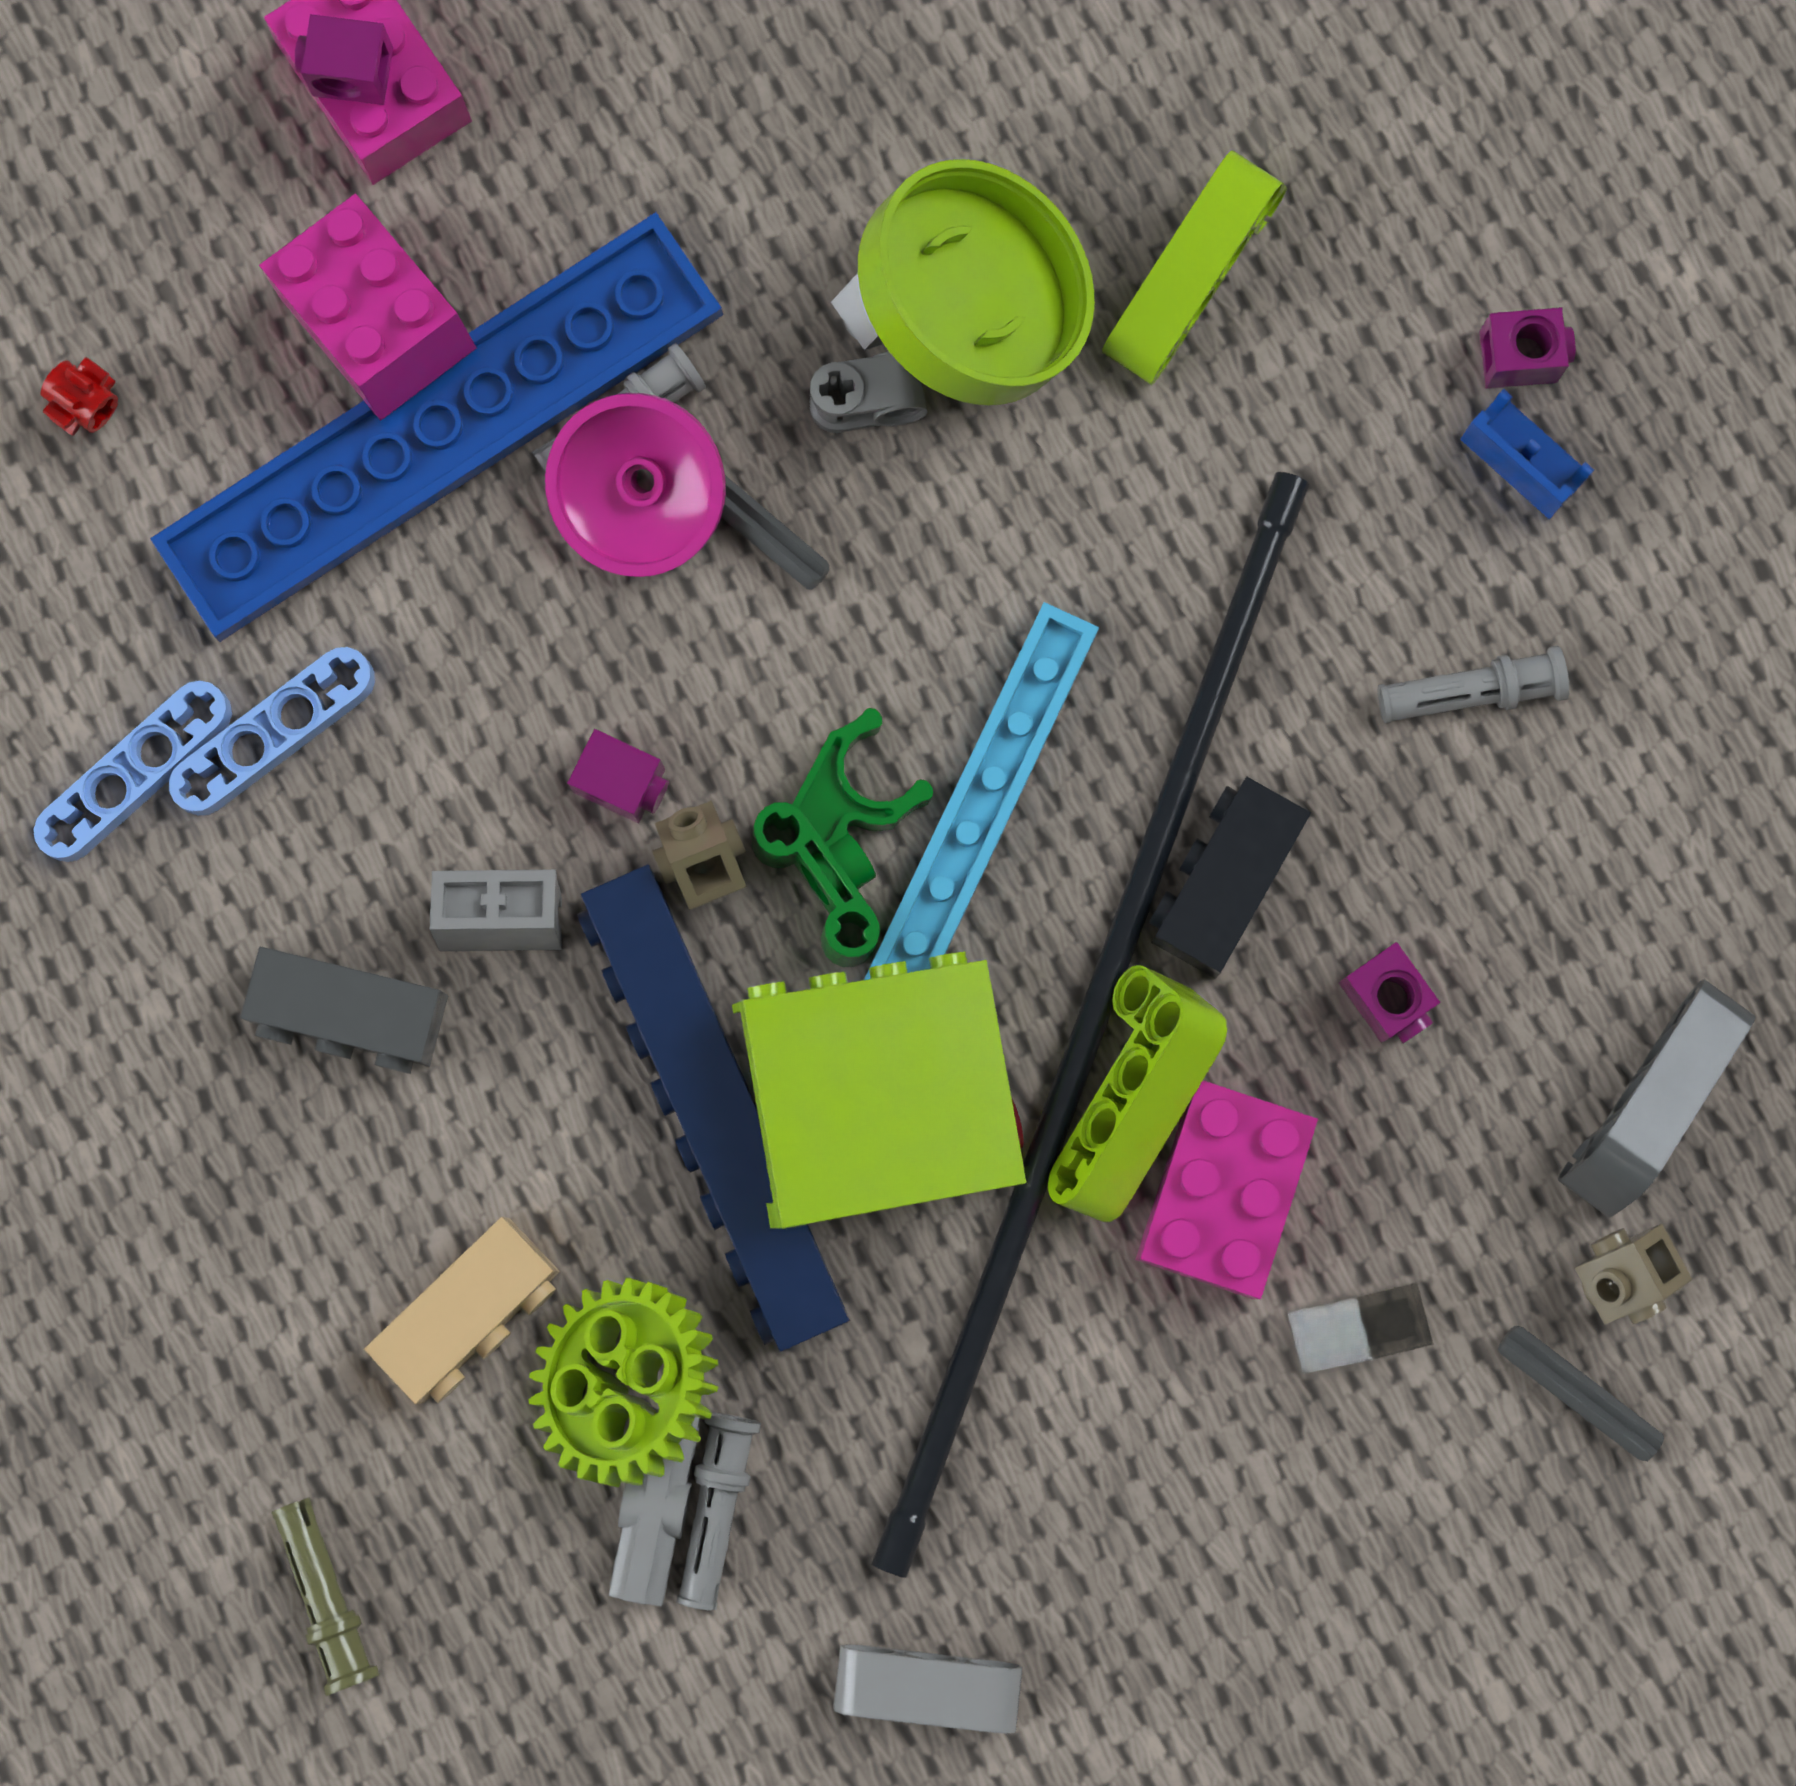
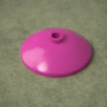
M621 393L602 398L587 405L577 412L560 430L551 447L546 464L545 491L553 521L560 534L575 552L594 566L605 571L623 576L644 577L662 574L677 568L695 556L706 545L716 530L723 512L726 481L718 449L709 433L693 415L676 403L662 397L645 393ZM640 469H645L653 475L654 486L651 490H645L639 486L637 473Z

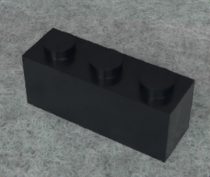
M1247 776L1238 791L1226 786L1209 818L1219 823L1207 844L1197 838L1179 868V871L1187 874L1189 877L1178 897L1166 891L1149 921L1151 925L1159 929L1151 943L1216 979L1229 960L1311 812Z

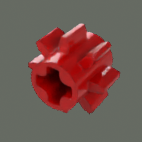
M88 357L81 361L79 367L68 360L63 361L51 370L41 387V396L50 402L43 409V413L71 436L77 433L80 426L91 433L96 432L109 421L116 410L118 397L109 391L116 381L109 376L107 371Z

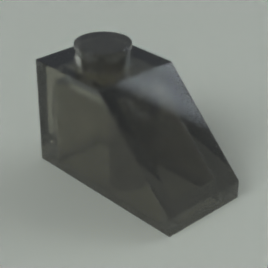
M1417 1282L1402 1283L1286 1313L1302 1374L1370 1361L1434 1345Z

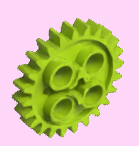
M626 1278L623 1285L609 1280L603 1281L601 1293L584 1289L582 1290L583 1309L565 1304L562 1308L567 1324L561 1327L549 1323L546 1327L555 1340L552 1348L541 1346L535 1350L547 1362L545 1369L530 1372L529 1378L543 1383V1391L529 1398V1404L542 1407L545 1410V1413L533 1424L534 1429L551 1433L543 1448L545 1451L561 1454L558 1466L577 1471V1478L620 1487L621 1482L637 1486L642 1485L644 1474L661 1478L665 1475L663 1458L680 1463L684 1460L683 1451L679 1445L682 1439L694 1442L700 1441L701 1437L692 1426L695 1417L707 1419L712 1416V1412L700 1404L702 1395L718 1392V1386L704 1381V1373L715 1368L718 1365V1360L701 1354V1351L711 1343L713 1337L711 1334L695 1330L702 1319L701 1314L685 1309L687 1299L667 1292L668 1288L651 1282L644 1283L632 1278ZM622 1330L621 1339L619 1341V1344L616 1346L617 1336L619 1332ZM588 1352L600 1365L616 1369L617 1378L604 1370L598 1369L587 1359ZM664 1363V1372L661 1379L658 1381V1372L661 1365ZM588 1383L587 1393L584 1399L582 1400L583 1390L586 1384ZM628 1386L655 1401L659 1406L658 1413L645 1399L629 1395ZM630 1417L629 1428L624 1435V1425Z

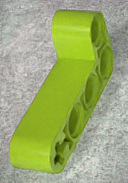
M1231 150L1215 170L1115 325L1103 346L1102 353L1153 385L1180 348L1254 233L1259 234L1267 224L1264 220L1265 217L1269 216L1271 218L1287 191L1285 184L1234 150Z
M1142 965L1132 966L1122 974L1114 988L1112 999L1113 1008L1117 1015L1129 1024L1134 1031L1054 1163L1048 1180V1192L1053 1202L1102 1222H1112L1126 1209L1220 1053L1227 1035V1023L1222 1013L1191 988Z

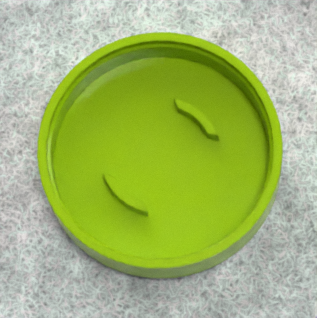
M952 159L928 165L908 177L875 210L864 229L858 253V280L863 304L869 320L892 356L911 375L931 389L958 401L976 405H1003L1016 402L1035 393L1062 372L1079 355L1085 345L1093 322L1095 297L1092 273L1083 246L1068 220L1054 203L1034 185L1013 172L994 164L968 159Z

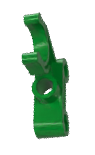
M874 708L866 709L853 722L830 732L792 804L775 802L766 806L757 815L752 832V849L755 856L763 864L772 868H786L795 864L828 911L829 915L821 934V947L825 956L832 963L841 967H856L863 964L872 955L880 936L878 919L858 891L859 888L876 878V873L868 857L856 840L848 833L847 829L851 826H857L868 831L892 830L910 813L927 806L933 796L931 784L922 779L917 780L903 796L892 801H872L859 795L850 786L844 773V759L847 752L858 741L879 733L882 725V716ZM772 825L779 831L790 828L794 831L796 841L789 846H786L781 840L770 843L765 838L763 832ZM853 923L863 930L859 947L848 948L837 941L841 931V924Z

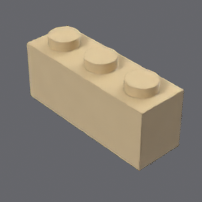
M501 1217L371 1341L364 1350L414 1404L424 1403L430 1397L437 1403H440L465 1379V1376L459 1369L476 1352L485 1359L510 1336L511 1332L504 1326L522 1308L528 1315H531L553 1295L557 1289L550 1281L560 1271L510 1218Z

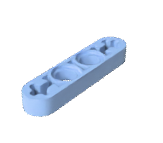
M339 647L325 653L180 762L172 771L169 779V792L173 801L185 811L198 816L210 815L221 809L363 702L370 695L375 684V672L370 662L359 651L349 647ZM343 663L349 669L359 665L360 669L354 674L358 684L350 690L340 684L329 691L326 695L334 702V705L326 710L322 699L308 686L316 680L318 685L325 690L338 678L334 671L337 665ZM303 697L310 700L313 706L311 721L301 729L285 727L281 720L283 706L293 698ZM246 734L258 735L264 742L262 758L251 766L238 765L232 753L234 743L239 737ZM217 754L222 763L237 775L230 783L221 773L207 784L208 791L211 794L203 801L195 795L188 798L185 795L192 788L188 781L192 774L197 773L201 777L207 778L220 769L211 762V759Z
M205 681L189 682L179 688L42 811L36 819L34 826V838L40 850L48 856L64 862L76 861L87 855L169 781L172 771L180 762L226 729L232 715L231 703L227 696L216 686ZM199 697L204 702H207L214 697L215 701L209 707L214 715L211 721L205 723L197 718L183 729L193 737L187 744L184 743L182 737L165 724L173 717L182 726L194 714L193 708L189 705L193 699ZM155 735L167 736L172 743V754L169 760L159 767L146 766L141 759V748L144 742ZM108 776H119L126 784L127 792L124 800L114 808L100 807L95 797L97 785ZM80 799L89 811L101 818V821L95 826L92 821L86 818L82 819L72 830L76 841L71 846L62 842L53 845L52 842L58 835L57 831L53 828L55 823L62 820L71 824L84 814L81 810L74 807Z

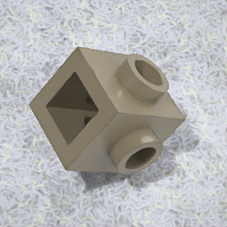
M712 800L696 807L683 808L675 812L671 817L655 823L663 847L653 850V855L665 884L678 882L689 910L747 887L735 859L736 856L746 853L733 819L720 822Z
M1659 1224L1632 1237L1628 1236L1624 1228L1612 1232L1592 1243L1590 1246L1595 1255L1574 1268L1582 1282L1586 1298L1595 1306L1604 1324L1627 1315L1632 1324L1642 1322L1666 1309L1667 1306L1663 1300L1693 1280L1663 1224Z

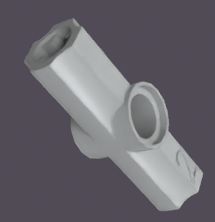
M653 1407L654 1410L658 1413L659 1408ZM695 1417L692 1426L699 1434L701 1418ZM682 1439L679 1445L683 1451L684 1460L680 1463L663 1458L665 1475L661 1478L644 1474L642 1485L637 1486L626 1483L618 1520V1527L622 1528V1533L614 1560L609 1596L644 1605H663L676 1539H681L686 1522L692 1490V1483H688L697 1442Z

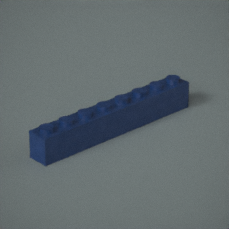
M647 864L581 893L580 895L587 910L577 914L581 927L591 947L602 943L611 963V966L601 970L615 1003L625 999L628 1002L636 1022L626 1026L627 1032L640 1060L651 1055L660 1078L650 1082L664 1116L675 1112L685 1135L676 1138L675 1142L689 1173L700 1169L710 1192L701 1195L700 1199L714 1230L725 1226L735 1249L726 1252L725 1257L738 1286L742 1287L750 1283L760 1305L750 1310V1314L762 1342L766 1345L775 1341L779 1351L782 1352L851 1321L809 1225L770 1228L766 1203L773 1202L757 1106L650 865Z

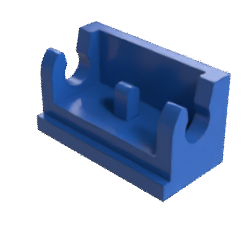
M1503 389L1496 396L1492 404L1473 419L1460 440L1550 520L1591 476L1594 469L1586 462L1581 466L1510 402L1513 396Z

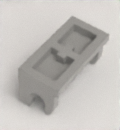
M556 869L432 871L430 931L439 951L562 950V931L558 918V907H562V896L557 881Z

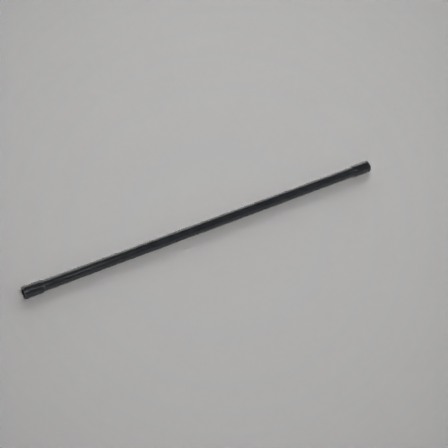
M1276 472L1258 519L1257 533L1024 1159L1023 1166L1027 1183L1014 1186L899 1500L889 1515L871 1565L890 1574L907 1578L925 1529V1518L1048 1187L1049 1174L1059 1157L1111 1016L1114 988L1122 974L1128 970L1285 541L1293 531L1305 499L1309 483L1294 474Z

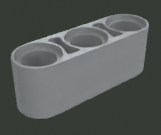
M841 1645L833 1711L863 1718L992 1733H1015L1023 1667L1013 1663L865 1645Z

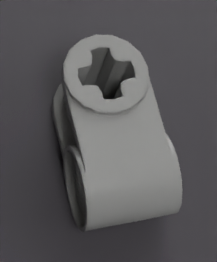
M889 351L867 358L828 363L814 373L810 382V414L813 421L821 429L830 433H842L844 431L874 426L904 425L920 420L928 413L922 382L911 375ZM839 390L842 399H845V404L834 405L832 397L828 396V392Z

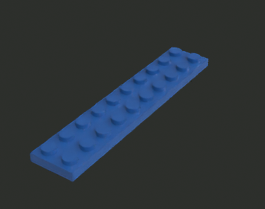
M655 212L469 332L476 349L381 421L365 401H362L154 535L150 540L213 636L221 642L616 386L631 373H636L668 352V348L674 343L679 345L722 317V307L659 215Z

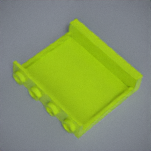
M966 951L930 957L931 969L909 973L906 961L870 967L871 979L847 983L845 971L823 974L808 978L810 989L786 993L784 981L747 988L749 999L732 1004L733 1014L741 1013L773 1202L766 1203L770 1228L793 1227L1027 1183L987 960L967 963Z

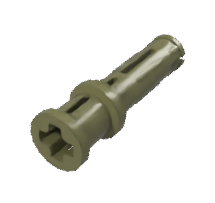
M306 1498L276 1509L271 1513L281 1534L291 1569L307 1610L311 1626L306 1628L308 1634L305 1636L308 1645H315L328 1680L323 1686L324 1692L328 1696L380 1674L377 1666L369 1665L357 1630L362 1624L359 1615H355L354 1610L348 1611L325 1542L316 1522L311 1500Z

